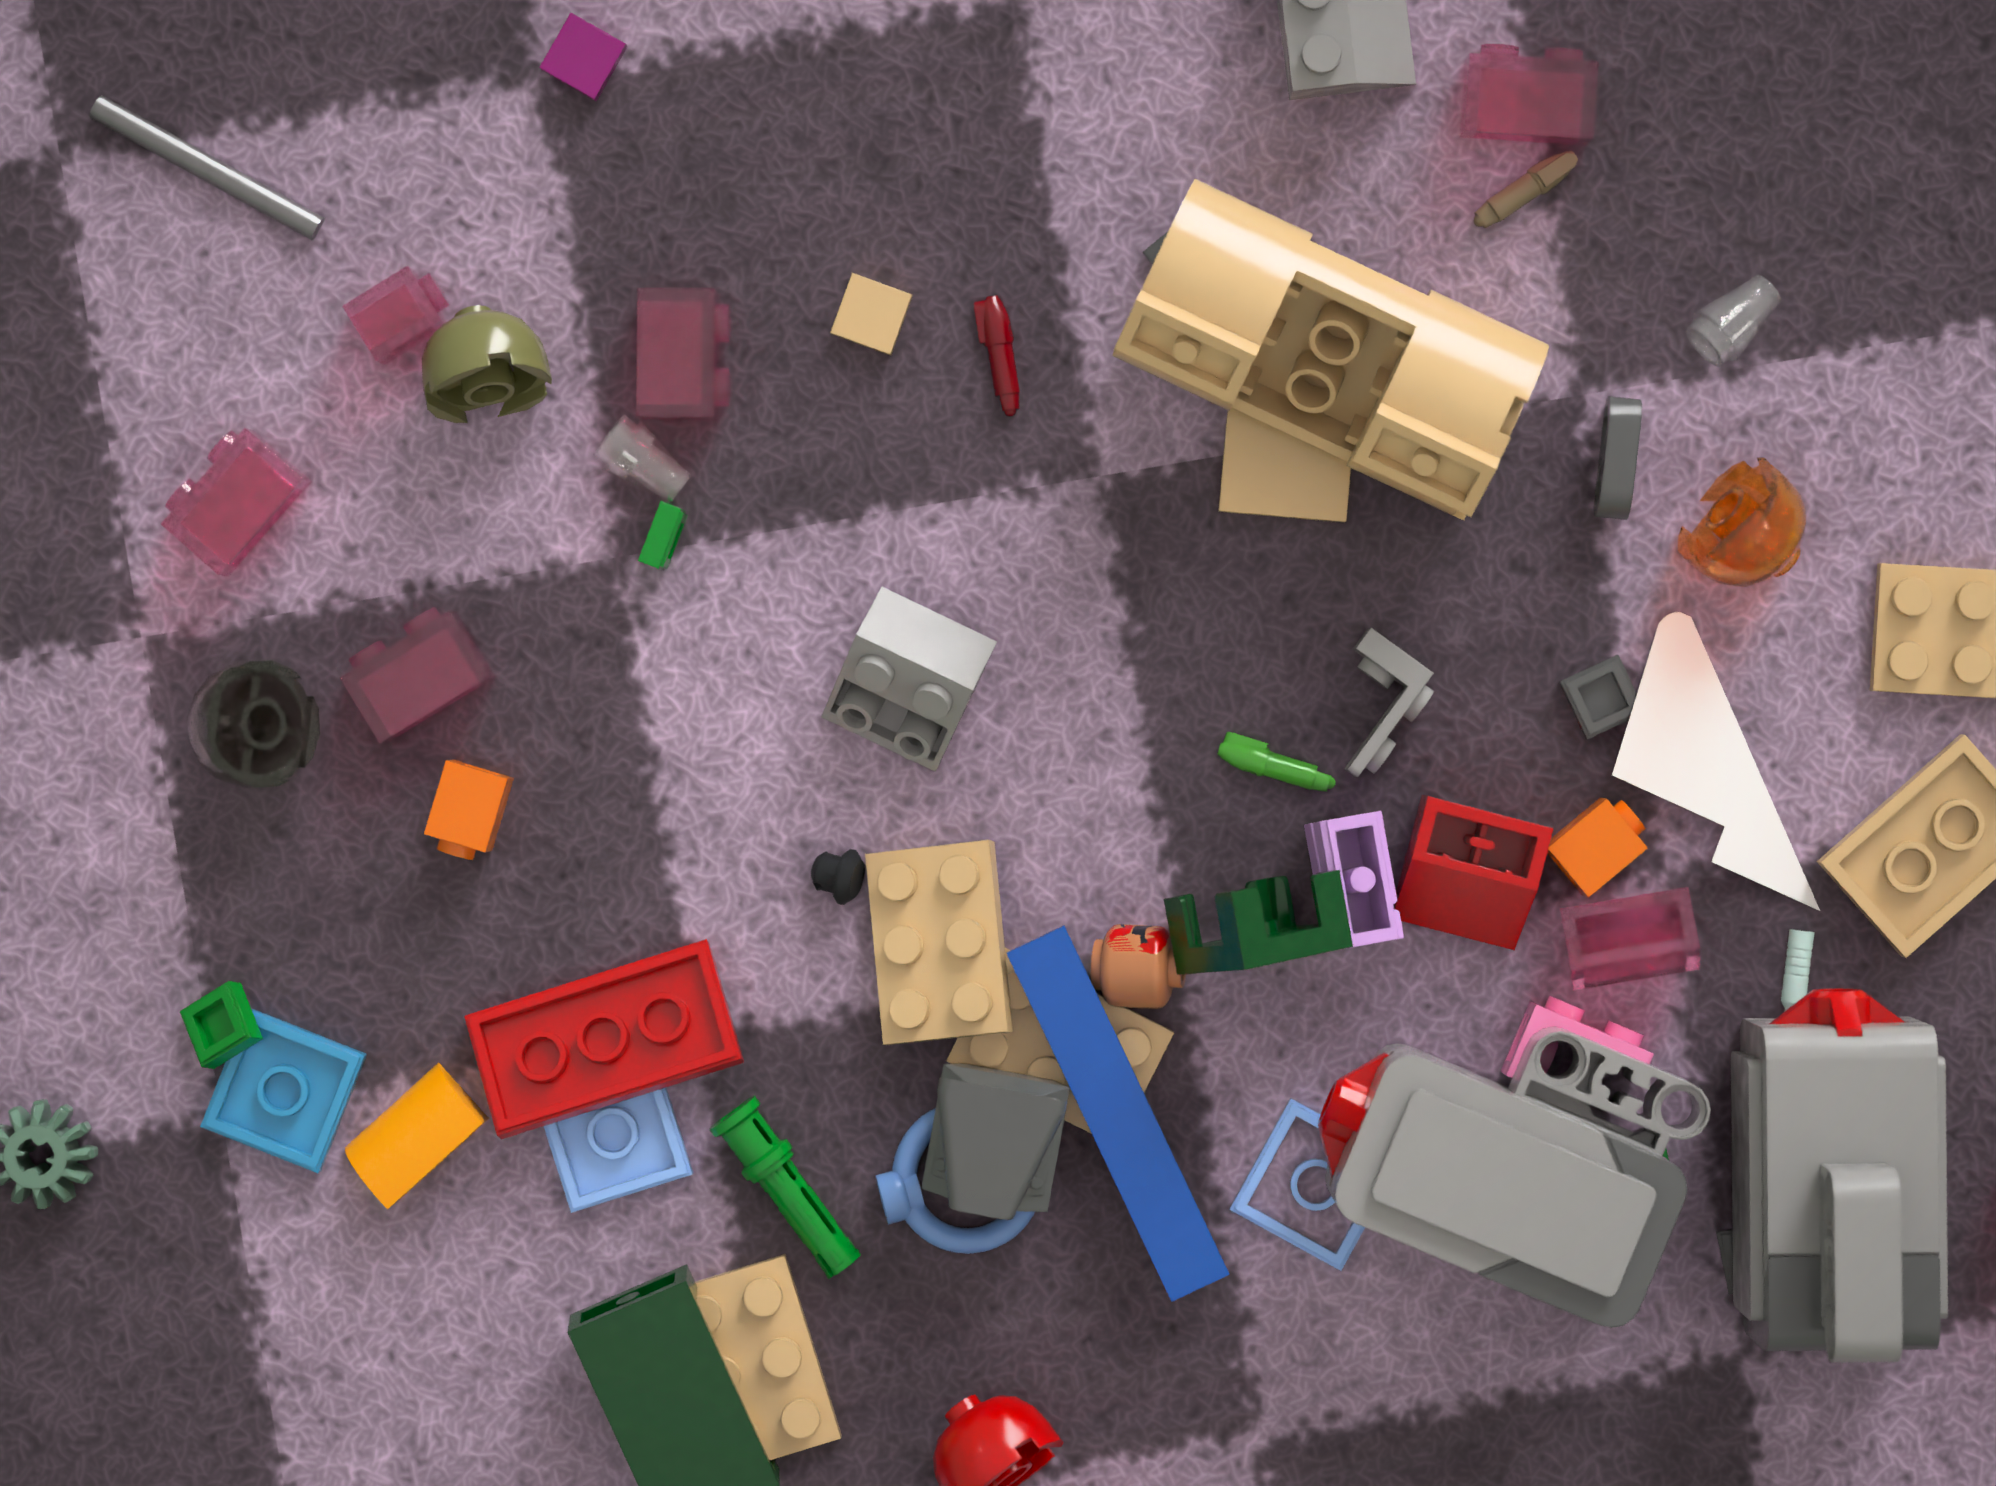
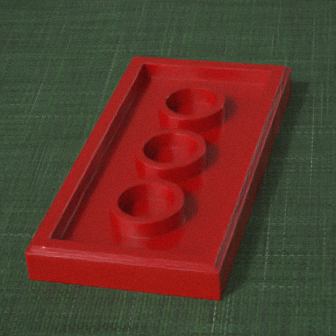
M707 939L464 1016L495 1131L500 1139L744 1063L720 976Z

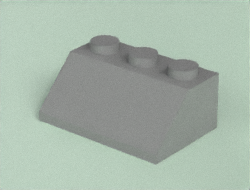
M1277 0L1289 100L1416 85L1406 0Z

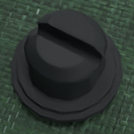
M854 849L848 850L842 856L830 854L827 851L816 857L811 869V878L816 890L833 893V897L839 905H845L858 895L865 874L864 863L857 850Z

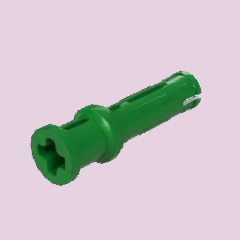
M752 1096L719 1119L710 1127L709 1131L714 1137H723L744 1166L741 1174L745 1180H750L752 1184L759 1182L797 1236L815 1257L817 1263L829 1279L856 1261L861 1253L850 1239L846 1237L834 1217L812 1187L802 1177L798 1168L790 1159L794 1155L791 1151L792 1145L787 1139L779 1140L758 1111L761 1103L756 1096Z

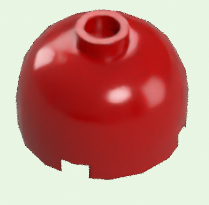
M974 1394L957 1403L945 1415L950 1425L939 1436L933 1455L935 1477L940 1486H1019L1055 1457L1050 1448L1062 1447L1064 1442L1039 1410L1016 1396L999 1395L981 1402L977 1395Z

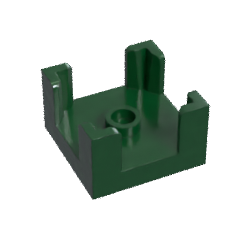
M1340 870L1324 871L1311 875V886L1318 924L1296 925L1289 882L1286 876L1253 880L1246 883L1245 889L1217 893L1215 895V904L1222 939L1202 943L1194 896L1192 894L1165 898L1164 905L1177 975L1247 970L1353 947Z

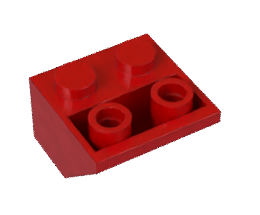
M1421 795L1396 892L1397 902L1393 904V907L1400 912V918L1403 922L1515 950L1538 891L1554 828Z

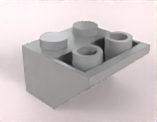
M881 587L853 640L821 717L936 772L997 641Z

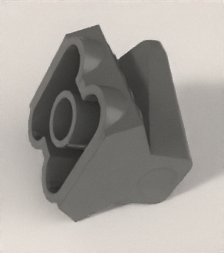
M965 1063L944 1064L942 1076L938 1081V1098L921 1189L948 1198L949 1208L952 1210L997 1219L1012 1220L1017 1211L1048 1212L1070 1087L1052 1079Z

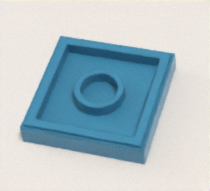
M252 1009L263 1039L225 1062L200 1127L313 1172L320 1173L367 1054Z

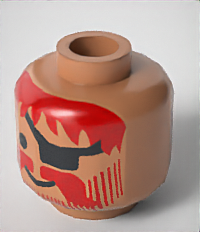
M1117 924L1107 931L1104 939H1096L1094 941L1091 956V982L1095 990L1102 991L1104 1000L1111 1006L1159 1009L1167 1004L1173 988H1183L1185 985L1186 974L1177 975L1170 933L1164 927Z

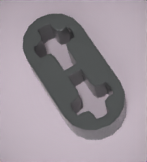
M1607 397L1604 408L1593 506L1595 517L1627 520L1629 517L1641 429L1642 402L1640 399Z

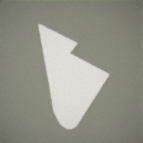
M1681 612L1668 614L1658 624L1612 776L1725 826L1711 862L1820 911L1692 618Z

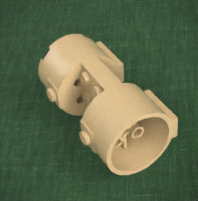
M1194 179L1134 303L1112 356L1230 411L1232 407L1347 461L1348 467L1463 521L1466 515L1471 517L1497 470L1523 405L1530 398L1546 359L1549 344L1431 289L1425 295L1310 241L1312 233Z

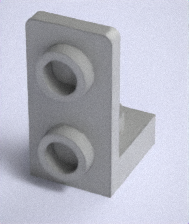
M1368 628L1353 648L1355 652L1364 657L1357 668L1386 689L1391 686L1394 680L1404 687L1344 768L1355 777H1358L1364 768L1373 774L1380 768L1396 745V742L1390 739L1388 735L1402 716L1412 722L1434 693L1432 689L1426 686V683L1434 673L1373 628Z

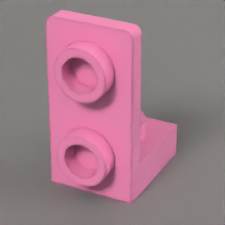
M1549 996L1545 1007L1531 1001L1529 1002L1501 1072L1513 1078L1526 1044L1532 1035L1541 1029L1549 1027L1566 1029L1648 1064L1651 1063L1654 1054L1639 1047L1644 1035L1609 1020L1604 1032L1580 1022L1585 1010ZM1558 1041L1548 1044L1541 1053L1540 1062L1545 1073H1547L1554 1059Z

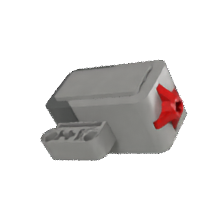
M1846 988L1814 989L1777 1018H1743L1740 1025V1051H1732L1731 1124L1734 1307L1743 1314L1745 1333L1763 1351H1827L1830 1363L1899 1362L1902 1350L1937 1349L1940 1341L1941 1319H1946L1948 1316L1946 1063L1945 1058L1938 1055V1044L1934 1027L1912 1017H1898L1863 990Z
M1549 1027L1541 1029L1532 1035L1526 1044L1509 1087L1411 1046L1398 1043L1387 1045L1379 1050L1371 1061L1335 1081L1321 1111L1318 1128L1328 1163L1325 1174L1326 1186L1344 1217L1360 1226L1473 1273H1478V1275L1595 1324L1614 1328L1624 1326L1633 1320L1640 1310L1686 1200L1688 1190L1686 1177L1679 1167L1662 1156L1670 1138L1678 1140L1690 1139L1701 1133L1709 1121L1711 1110L1709 1100L1704 1092L1684 1078L1566 1029ZM1551 1042H1568L1573 1052L1572 1064L1568 1070L1558 1075L1546 1074L1540 1062L1541 1053L1544 1048ZM1621 1067H1625L1623 1076L1635 1085L1648 1090L1645 1094L1644 1102L1623 1091H1616L1613 1098L1608 1099L1610 1090L1602 1084L1604 1075L1606 1073L1617 1075ZM1651 1077L1657 1078V1080L1650 1086ZM1672 1092H1687L1692 1101L1691 1114L1681 1124H1666L1661 1114L1662 1102ZM1589 1104L1645 1128L1640 1127L1630 1131L1593 1115ZM1642 1105H1643V1113H1642V1114L1637 1113V1111H1638V1110L1642 1107Z

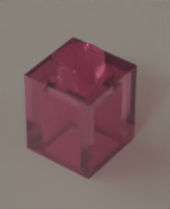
M407 265L342 307L374 359L385 365L432 336L447 321L441 311L450 306L430 273L420 278L416 271Z

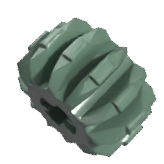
M39 1099L33 1102L31 1115L22 1106L10 1109L8 1114L12 1127L0 1124V1143L5 1145V1148H0V1163L4 1162L6 1169L0 1172V1186L12 1180L15 1181L16 1185L11 1194V1201L20 1204L33 1192L34 1203L38 1209L50 1207L54 1194L64 1203L75 1198L76 1192L72 1181L86 1184L93 1177V1173L89 1168L77 1163L78 1160H89L98 1156V1148L96 1146L78 1145L77 1138L88 1134L92 1129L89 1122H82L69 1129L66 1125L73 1115V1107L68 1104L62 1105L51 1118V1108L46 1099ZM32 1141L37 1146L48 1143L52 1147L54 1156L46 1159L47 1162L52 1164L51 1168L46 1163L36 1166L33 1164L29 1153L37 1148L30 1145Z

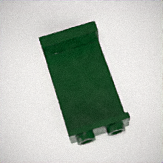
M687 1264L570 1314L567 1333L638 1486H780L779 1466L776 1459L769 1460L697 1302V1285Z

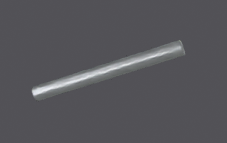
M102 95L98 97L92 106L89 114L91 119L313 241L325 220L320 215Z

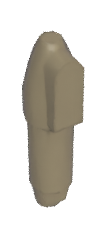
M1566 151L1555 154L1529 168L1526 174L1486 200L1474 213V224L1478 227L1487 228L1497 222H1501L1540 194H1546L1557 186L1576 166L1578 158L1573 151Z

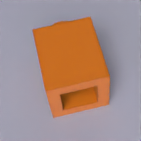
M446 760L424 834L439 839L437 850L460 858L473 860L476 850L484 853L492 851L514 778L460 761Z
M1599 798L1551 838L1547 854L1580 894L1590 897L1648 849L1638 836L1646 828L1624 801L1620 800L1613 806L1608 799Z

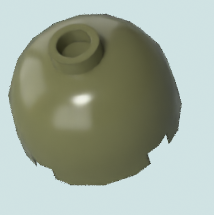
M470 306L458 311L454 318L444 323L426 343L422 355V383L427 410L439 419L454 423H468L465 411L504 402V405L498 417L528 410L543 401L547 396L545 383L547 382L552 385L548 358L541 339L522 319L508 313L491 310L487 306Z

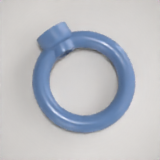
M936 1108L930 1110L914 1122L903 1136L894 1156L892 1171L875 1175L888 1225L905 1220L910 1228L928 1243L955 1253H980L1006 1244L1027 1226L1035 1212L1017 1211L1012 1220L996 1219L980 1227L960 1228L941 1221L924 1204L917 1170L921 1156L930 1143Z

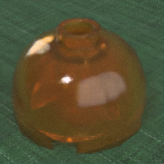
M1757 457L1759 466L1754 468L1750 467L1745 461H1742L1721 474L1700 499V501H1716L1692 533L1684 526L1681 527L1679 532L1678 552L1699 572L1718 584L1734 587H1748L1759 584L1773 576L1779 577L1787 573L1800 556V545L1806 527V509L1801 494L1784 474L1764 457ZM1714 534L1718 536L1721 540L1718 541Z

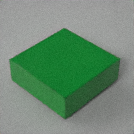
M660 501L638 561L663 571L664 568L668 569L688 517L685 514V510Z
M228 981L180 1011L201 1067L215 1069L263 1039L241 983Z

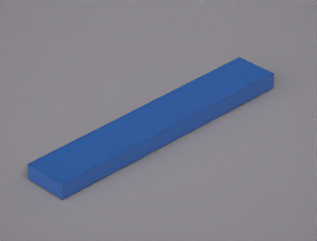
M1065 925L1006 952L1171 1302L1230 1275Z

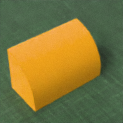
M438 1062L345 1147V1153L362 1181L386 1209H389L481 1127L489 1117Z

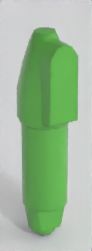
M1226 732L1224 742L1220 744L1217 753L1233 767L1251 772L1256 776L1264 775L1309 790L1325 792L1336 785V781L1331 775L1317 771L1318 766L1271 752L1267 747L1268 743L1236 733Z

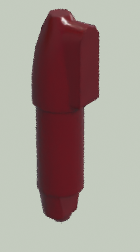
M998 295L988 296L986 300L974 302L979 344H984L988 348L995 397L1000 396L1002 410L1006 416L1011 417L1019 409L1020 393L1012 346L1014 337L1008 313Z

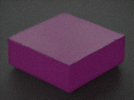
M570 12L539 68L597 102L628 46L626 43Z

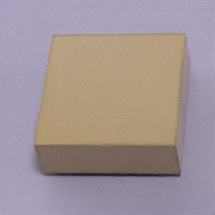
M852 273L830 333L891 356L913 295Z

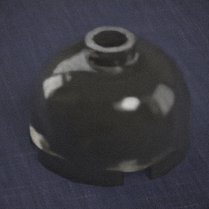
M272 660L236 662L208 676L195 692L187 716L188 739L198 762L214 778L241 788L276 787L288 782L287 778L291 777L298 768H305L313 758L320 736L319 708L314 696L306 695L303 686L296 680L302 678L293 669Z

